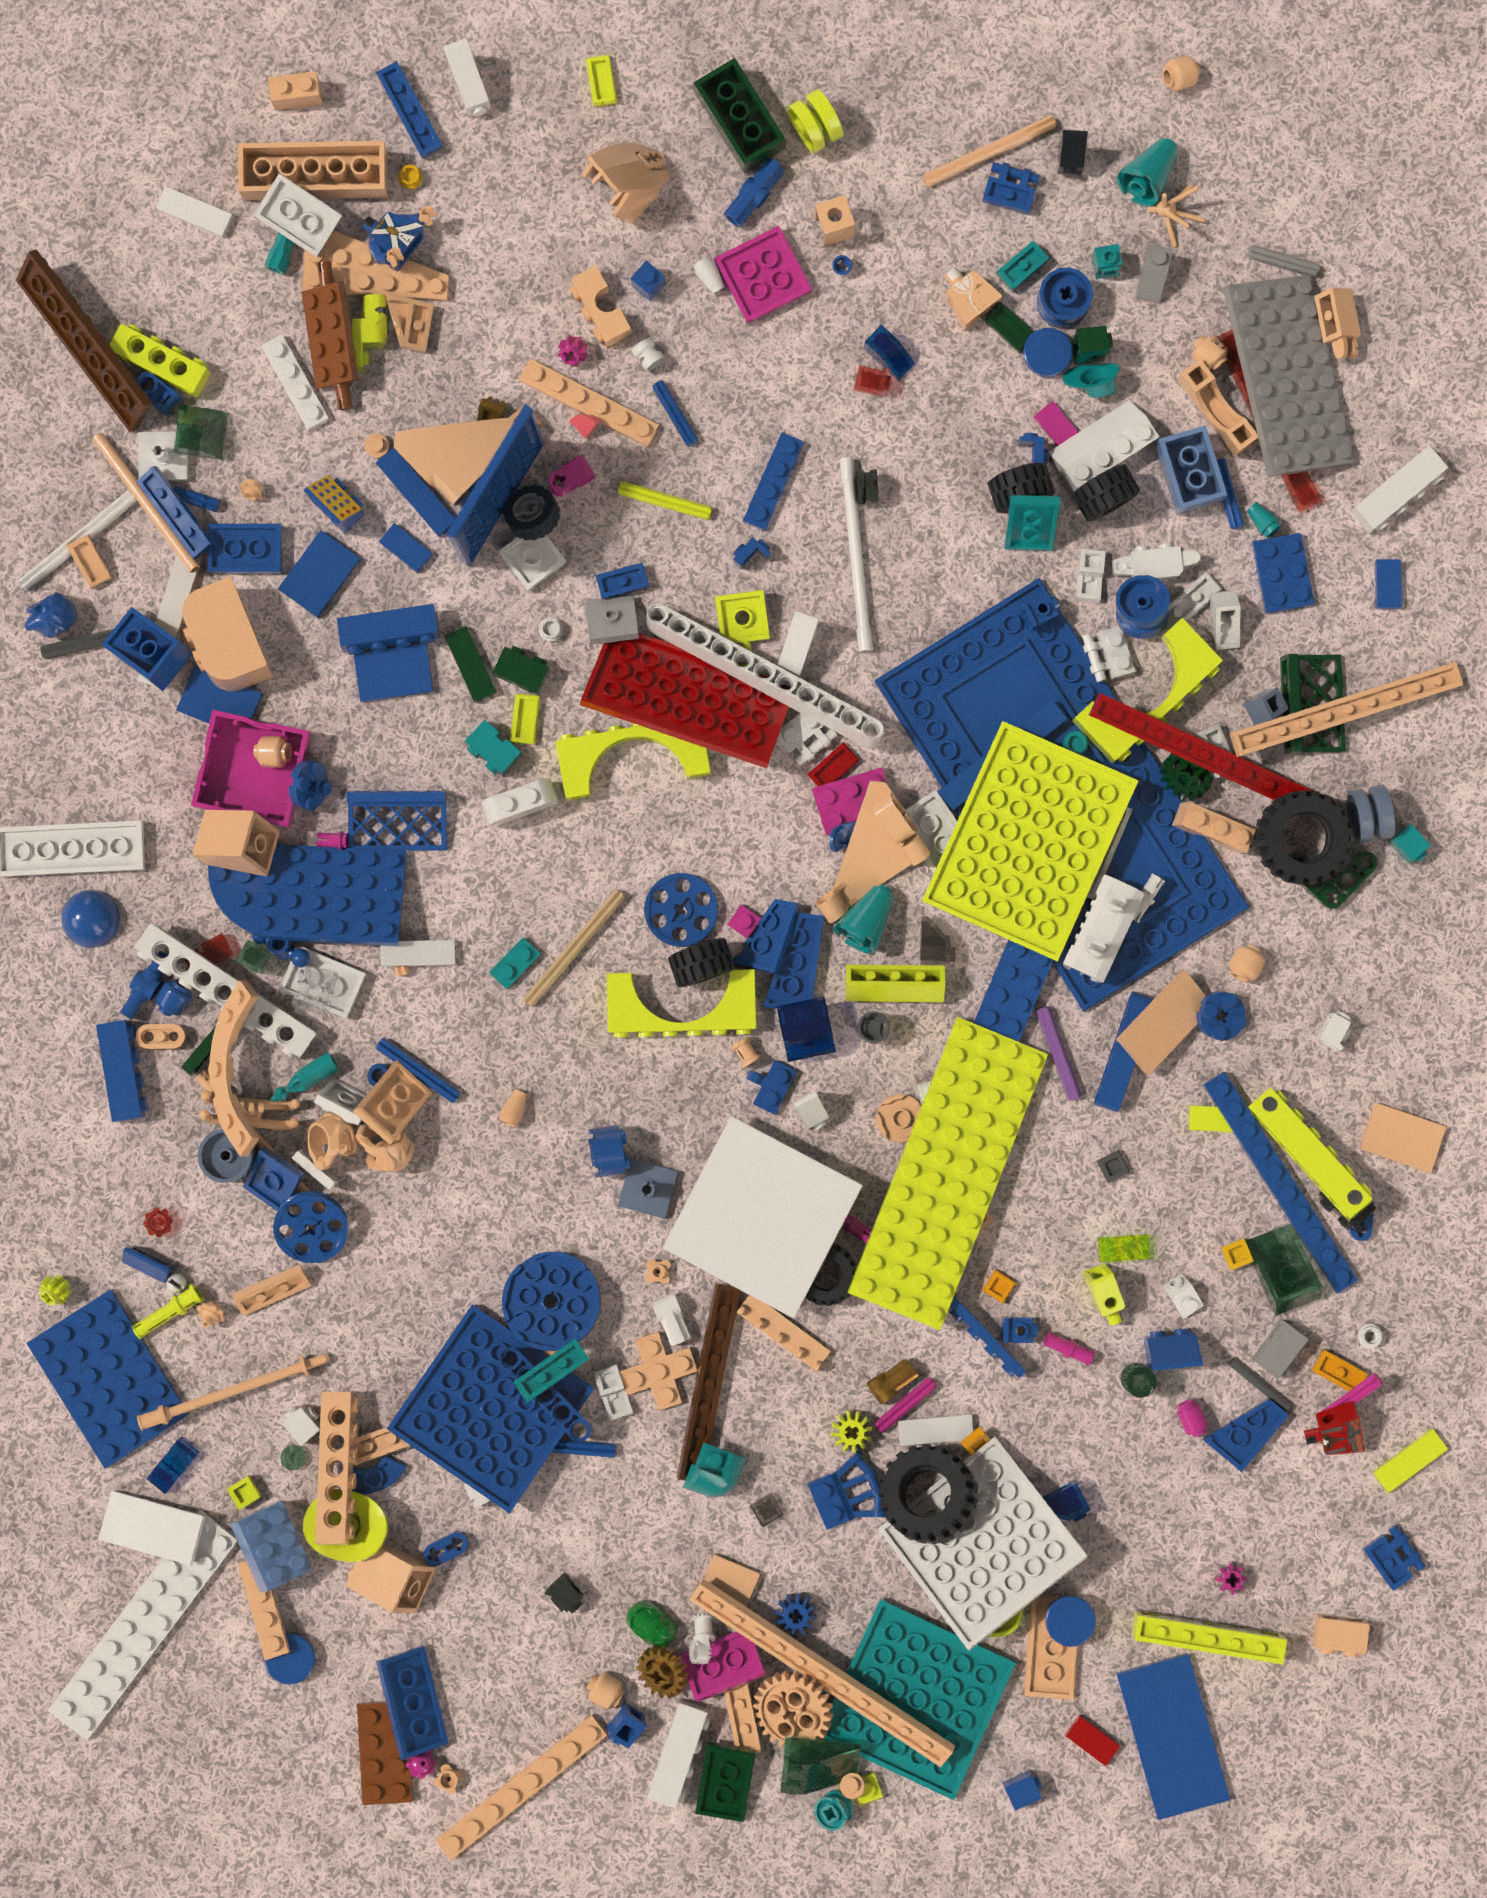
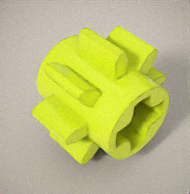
M56 1275L52 1279L50 1276H47L40 1283V1298L46 1304L54 1306L58 1302L60 1305H63L69 1298L68 1295L71 1293L69 1290L70 1284L64 1277Z

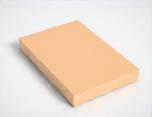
M396 1060L353 1112L390 1145L433 1092Z
M1374 1103L1359 1149L1431 1173L1446 1126L1379 1103Z

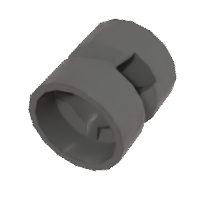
M870 1011L864 1014L857 1024L859 1037L864 1042L870 1044L884 1040L890 1030L887 1017L877 1011Z

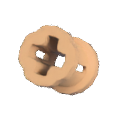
M749 1036L731 1046L732 1050H735L741 1059V1066L743 1068L762 1057L761 1054H757L750 1043L751 1039Z

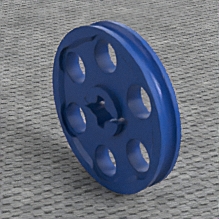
M675 873L663 877L652 886L645 900L644 915L649 929L660 941L671 946L687 947L699 943L710 934L717 920L718 906L712 889L705 881L691 874ZM680 879L689 881L690 887L688 891L683 893L677 891L676 882ZM657 890L667 892L668 898L664 903H657L654 900V893ZM701 892H705L710 896V902L706 906H700L696 902V896ZM690 898L685 907L687 914H681L673 922L677 913L675 906H681ZM656 914H662L666 917V924L661 928H657L652 924V919ZM698 917H705L708 920L709 925L705 930L695 928L694 922ZM679 927L685 929L687 933L686 938L683 941L674 940L672 936L674 929Z
M316 1191L300 1192L287 1198L278 1208L273 1223L274 1237L280 1249L289 1257L305 1263H319L334 1257L344 1246L349 1230L348 1218L343 1207L329 1195ZM317 1201L323 1202L326 1205V1210L316 1211L313 1208V1203ZM292 1204L299 1205L302 1212L300 1214H292L289 1212L288 1207ZM337 1219L342 1223V1227L340 1229H333L329 1226V1221ZM307 1224L310 1226L316 1225L315 1231L313 1229L306 1230ZM288 1225L293 1229V1233L291 1235H284L280 1232V1227ZM323 1240H329L333 1243L334 1247L330 1250H325L320 1246V1243ZM299 1243H305L308 1245L309 1251L300 1253L295 1246Z

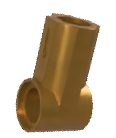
M905 1358L887 1372H882L875 1376L866 1385L878 1403L882 1405L898 1393V1390L917 1378L918 1374L907 1358Z

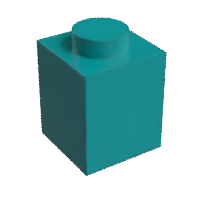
M1412 824L1406 825L1388 841L1407 863H1411L1414 860L1416 863L1421 861L1428 854L1426 849L1431 846Z

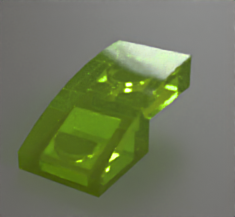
M1149 1234L1098 1237L1099 1262L1151 1259Z

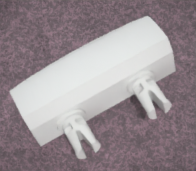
M1104 874L1095 893L1096 899L1095 901L1092 900L1090 904L1091 910L1090 912L1087 911L1085 915L1086 921L1081 923V932L1076 934V942L1074 945H1071L1063 966L1068 970L1073 968L1079 971V975L1086 974L1090 976L1091 981L1104 983L1145 893Z

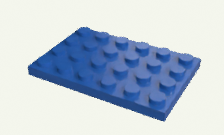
M112 1289L26 1343L104 1469L190 1414L189 1411L172 1417L169 1424L163 1425L161 1423L141 1431L137 1415L157 1410L158 1406L161 1405L170 1408L183 1402L143 1338L139 1339L133 1332L132 1325L134 1324Z

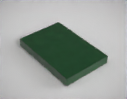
M707 1741L695 1814L744 1822L756 1749Z

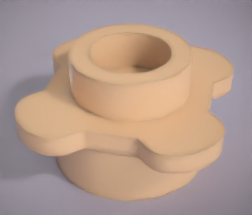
M246 479L244 483L239 484V487L242 489L240 493L246 499L252 501L264 499V496L261 494L264 487L260 482Z
M654 1259L648 1260L646 1263L648 1267V1274L645 1277L648 1283L661 1282L662 1284H667L670 1280L668 1276V1269L671 1266L668 1260H663L662 1262L655 1261ZM657 1269L660 1270V1274L656 1273Z
M443 1764L441 1766V1773L434 1779V1784L453 1794L457 1790L458 1782L463 1779V1772L452 1769L449 1764Z

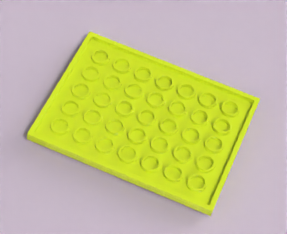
M1002 721L922 902L1058 961L1138 780Z

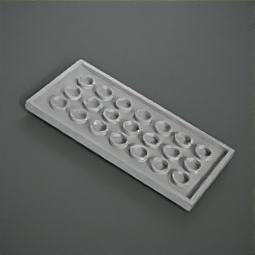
M1311 275L1225 286L1223 292L1267 476L1274 477L1355 463L1327 343H1323Z

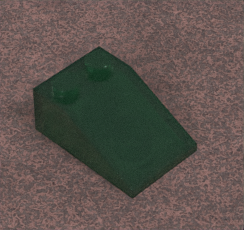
M1291 1223L1246 1240L1254 1260L1253 1264L1275 1316L1321 1299L1323 1286Z
M785 1737L780 1793L806 1795L840 1784L845 1775L857 1772L860 1744Z

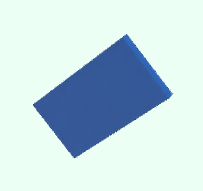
M1184 1653L1116 1672L1157 1819L1161 1820L1229 1801V1794L1189 1654Z

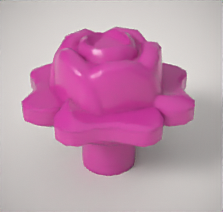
M430 1750L410 1757L408 1759L411 1761L406 1762V1767L410 1769V1775L412 1777L418 1775L419 1779H424L426 1775L432 1774L434 1772L432 1766L436 1764V1760L432 1757Z

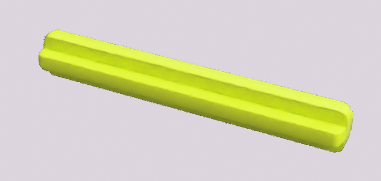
M621 481L618 487L619 495L705 520H709L712 513L711 506Z

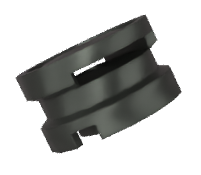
M870 469V472L857 470L858 505L865 504V502L878 504L877 469Z

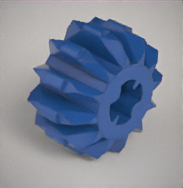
M798 1592L795 1595V1600H792L790 1594H786L788 1603L779 1600L778 1604L783 1609H775V1614L781 1616L776 1619V1624L781 1625L785 1623L782 1631L787 1632L791 1628V1636L796 1635V1629H799L800 1633L805 1635L804 1626L812 1629L813 1624L809 1620L817 1619L816 1614L810 1613L816 1609L815 1604L807 1605L810 1600L808 1596L800 1601V1593ZM793 1609H798L799 1614L802 1615V1617L798 1616V1620H794L792 1615L789 1614L790 1611L793 1613Z

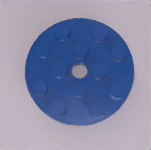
M542 1252L525 1260L512 1271L505 1283L502 1294L504 1319L516 1338L527 1346L547 1352L558 1351L575 1338L578 1343L581 1342L595 1326L601 1308L600 1288L594 1274L583 1262L562 1252ZM549 1295H556L558 1304L554 1308H547L545 1304L546 1298Z

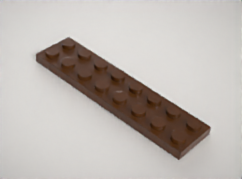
M37 249L28 252L15 281L130 433L139 428L152 404L149 396L141 389L134 376L123 365L119 356L113 352L104 336L98 332L89 316L83 312L76 299L71 296L61 279L50 268L47 260L41 256Z

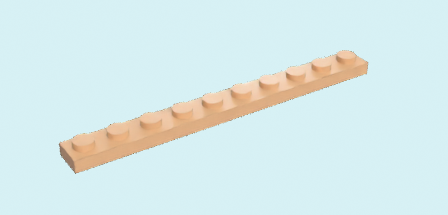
M1454 662L1232 732L1230 737L1236 756L1239 757L1454 689L1464 684L1457 663Z

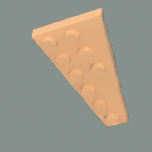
M334 230L317 257L305 250L302 291L313 289L320 285L316 263L331 261L334 282L345 283L346 296L363 297L370 294L387 296L390 293L415 300L448 302L449 275L407 260L399 271H396L390 265L377 264L369 250V244Z

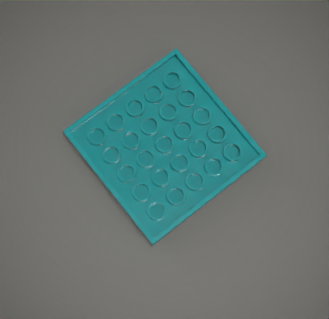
M880 1598L846 1674L955 1745L953 1753L940 1767L836 1697L832 1701L833 1706L828 1711L833 1713V1717L830 1720L832 1724L822 1739L954 1801L1016 1662L979 1644L969 1651L956 1633Z

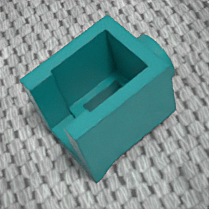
M1119 244L1094 248L1091 257L1095 278L1102 279L1119 276L1122 266Z

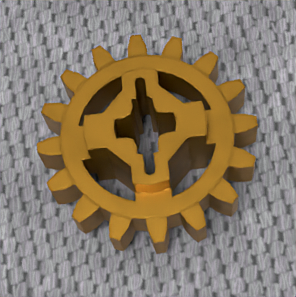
M655 1644L652 1648H647L637 1660L640 1664L636 1667V1670L642 1672L638 1678L645 1680L644 1688L650 1687L652 1695L658 1692L661 1699L665 1695L668 1699H671L674 1695L680 1694L688 1684L685 1679L689 1677V1673L684 1672L687 1664H681L682 1656L676 1657L673 1648L667 1651L666 1645H662L659 1648Z

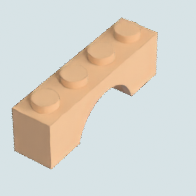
M1201 359L1181 372L1177 379L1178 383L1234 457L1257 441L1258 434L1245 417L1237 414L1229 406L1218 389L1215 377Z

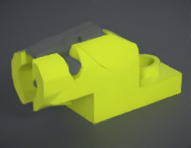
M382 294L363 296L361 319H352V337L358 373L366 372V365L370 364L369 350L365 349L384 348L388 340V334L394 331L386 296Z

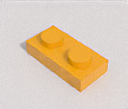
M1324 1349L1321 1350L1311 1369L1312 1372L1348 1392L1364 1381L1368 1375Z

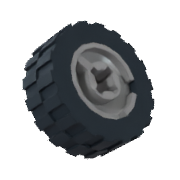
M541 485L524 486L522 489L516 490L513 495H510L509 500L504 505L505 510H503L506 523L513 534L526 541H534L545 537L548 533L550 534L560 519V507L550 490L545 489Z

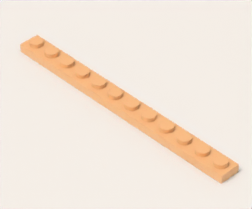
M705 1579L700 1582L689 1599L690 1601L792 1669L797 1670L801 1675L807 1673V1679L810 1681L815 1678L816 1685H823L825 1691L941 1767L953 1753L955 1745Z

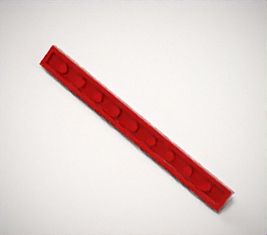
M1102 693L1098 694L1089 713V716L1272 800L1290 792L1311 791Z

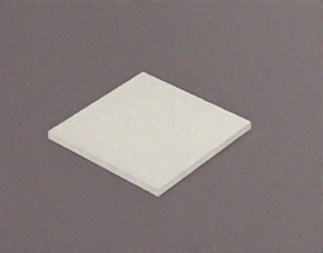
M730 1116L663 1249L780 1312L795 1318L863 1185Z

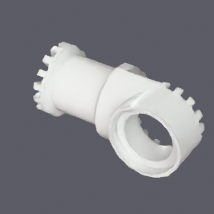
M697 1613L691 1616L695 1625V1636L690 1645L689 1657L693 1664H708L711 1658L709 1656L711 1654L709 1652L711 1650L710 1642L715 1641V1635L712 1632L714 1616L710 1613H704V1615L701 1613L700 1616Z

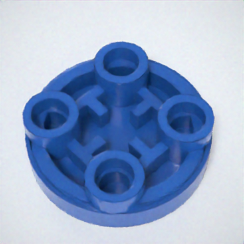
M1050 327L1041 328L1033 332L1028 337L1023 349L1024 361L1029 370L1045 379L1057 376L1065 371L1070 364L1073 353L1069 338L1062 331Z
M1064 1595L1049 1603L1045 1614V1626L1051 1638L1057 1643L1068 1647L1078 1646L1086 1642L1094 1632L1095 1614L1085 1599L1075 1595Z
M297 1632L285 1633L290 1653L265 1660V1666L270 1676L282 1684L291 1685L303 1681L311 1673L316 1663L312 1644L307 1638Z

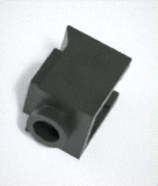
M565 1573L558 1577L544 1592L545 1595L551 1596L550 1600L561 1612L565 1611L567 1613L570 1611L573 1614L583 1604L580 1600L583 1599L584 1594Z

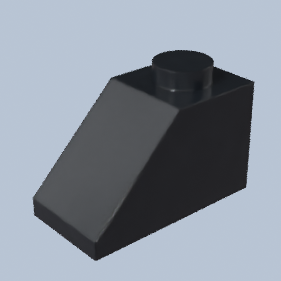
M1063 130L1058 145L1057 174H1063L1065 178H1076L1078 175H1082L1088 131Z

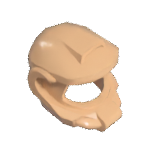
M333 1112L323 1114L311 1124L308 1130V1151L313 1159L315 1168L318 1170L329 1169L337 1153L343 1156H350L355 1154L358 1142L355 1138L354 1124L347 1123L341 1116ZM322 1145H328L326 1154L322 1150Z
M367 1124L359 1126L355 1138L368 1153L366 1164L370 1169L397 1172L409 1165L413 1157L414 1147L403 1130L390 1145L384 1139L374 1145L370 1140L378 1134Z

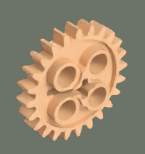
M787 1670L783 1672L782 1676L776 1672L772 1678L770 1676L767 1677L754 1696L756 1701L752 1707L758 1709L754 1716L760 1718L757 1727L764 1726L765 1730L762 1734L770 1733V1742H773L775 1739L779 1740L778 1746L780 1748L784 1743H787L788 1750H791L794 1745H796L798 1751H801L804 1745L810 1749L813 1743L817 1745L821 1738L825 1737L827 1730L832 1724L830 1720L833 1717V1713L828 1711H830L833 1705L825 1703L829 1694L822 1695L820 1693L824 1686L816 1688L814 1686L815 1678L810 1682L807 1681V1673L800 1678L797 1670L794 1671L792 1676H790ZM794 1692L800 1694L802 1698H798ZM773 1700L777 1701L780 1704V1706H777L773 1702ZM805 1715H809L813 1720H809ZM784 1723H788L791 1728H788Z

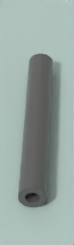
M1235 1357L1232 1358L1228 1363L1231 1368L1285 1412L1290 1410L1292 1407L1290 1402Z

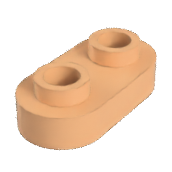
M146 1024L141 1026L136 1032L138 1045L145 1049H177L184 1045L187 1038L185 1029L177 1024ZM152 1032L154 1038L149 1042L146 1039V1035ZM173 1032L178 1034L176 1041H172L170 1038Z

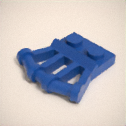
M859 1450L836 1471L807 1483L826 1530L851 1521L856 1517H885V1513L881 1510L879 1503L881 1502V1497L878 1495V1490L882 1485H880L877 1478L878 1472L876 1468L873 1469L864 1460L863 1454ZM854 1463L863 1472L844 1482L840 1480V1477ZM868 1480L871 1489L848 1498L845 1491L846 1488ZM874 1496V1510H853L851 1505Z

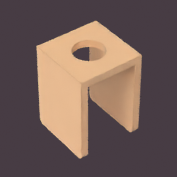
M845 195L815 204L814 218L815 221L820 220L823 229L824 246L854 237L855 223ZM842 213V218L837 222H833L828 218V216Z

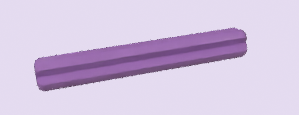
M1049 1006L1040 1008L1036 1013L1067 1099L1069 1101L1078 1099L1082 1094L1051 1008Z

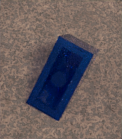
M882 324L864 342V350L897 381H900L916 364L900 341Z
M1075 1480L1042 1497L1055 1515L1066 1521L1073 1519L1074 1522L1085 1518L1087 1516L1086 1512L1091 1510Z

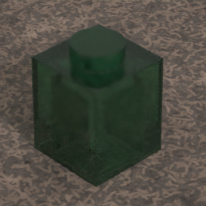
M247 940L235 961L255 973L262 974L273 954L254 941Z

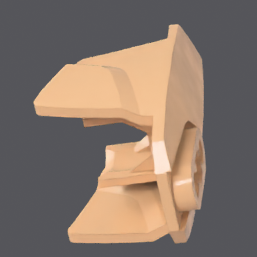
M629 142L610 145L593 153L588 158L590 161L589 165L581 174L584 179L586 177L592 178L591 182L593 184L599 180L609 184L617 193L609 202L611 206H616L613 214L621 221L630 224L658 197L660 188L670 179L669 170L664 167L666 159L661 152L656 149H650L642 144Z

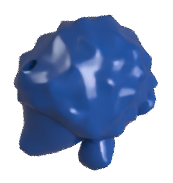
M54 592L26 609L31 615L28 617L24 627L27 631H37L44 637L54 638L61 632L68 631L75 624V619L78 615L75 610V604L68 596Z

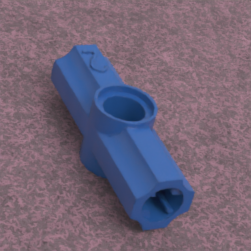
M768 157L753 177L750 176L744 182L738 192L739 195L724 212V216L730 223L741 228L756 208L759 209L770 195V190L785 173V169L775 159Z

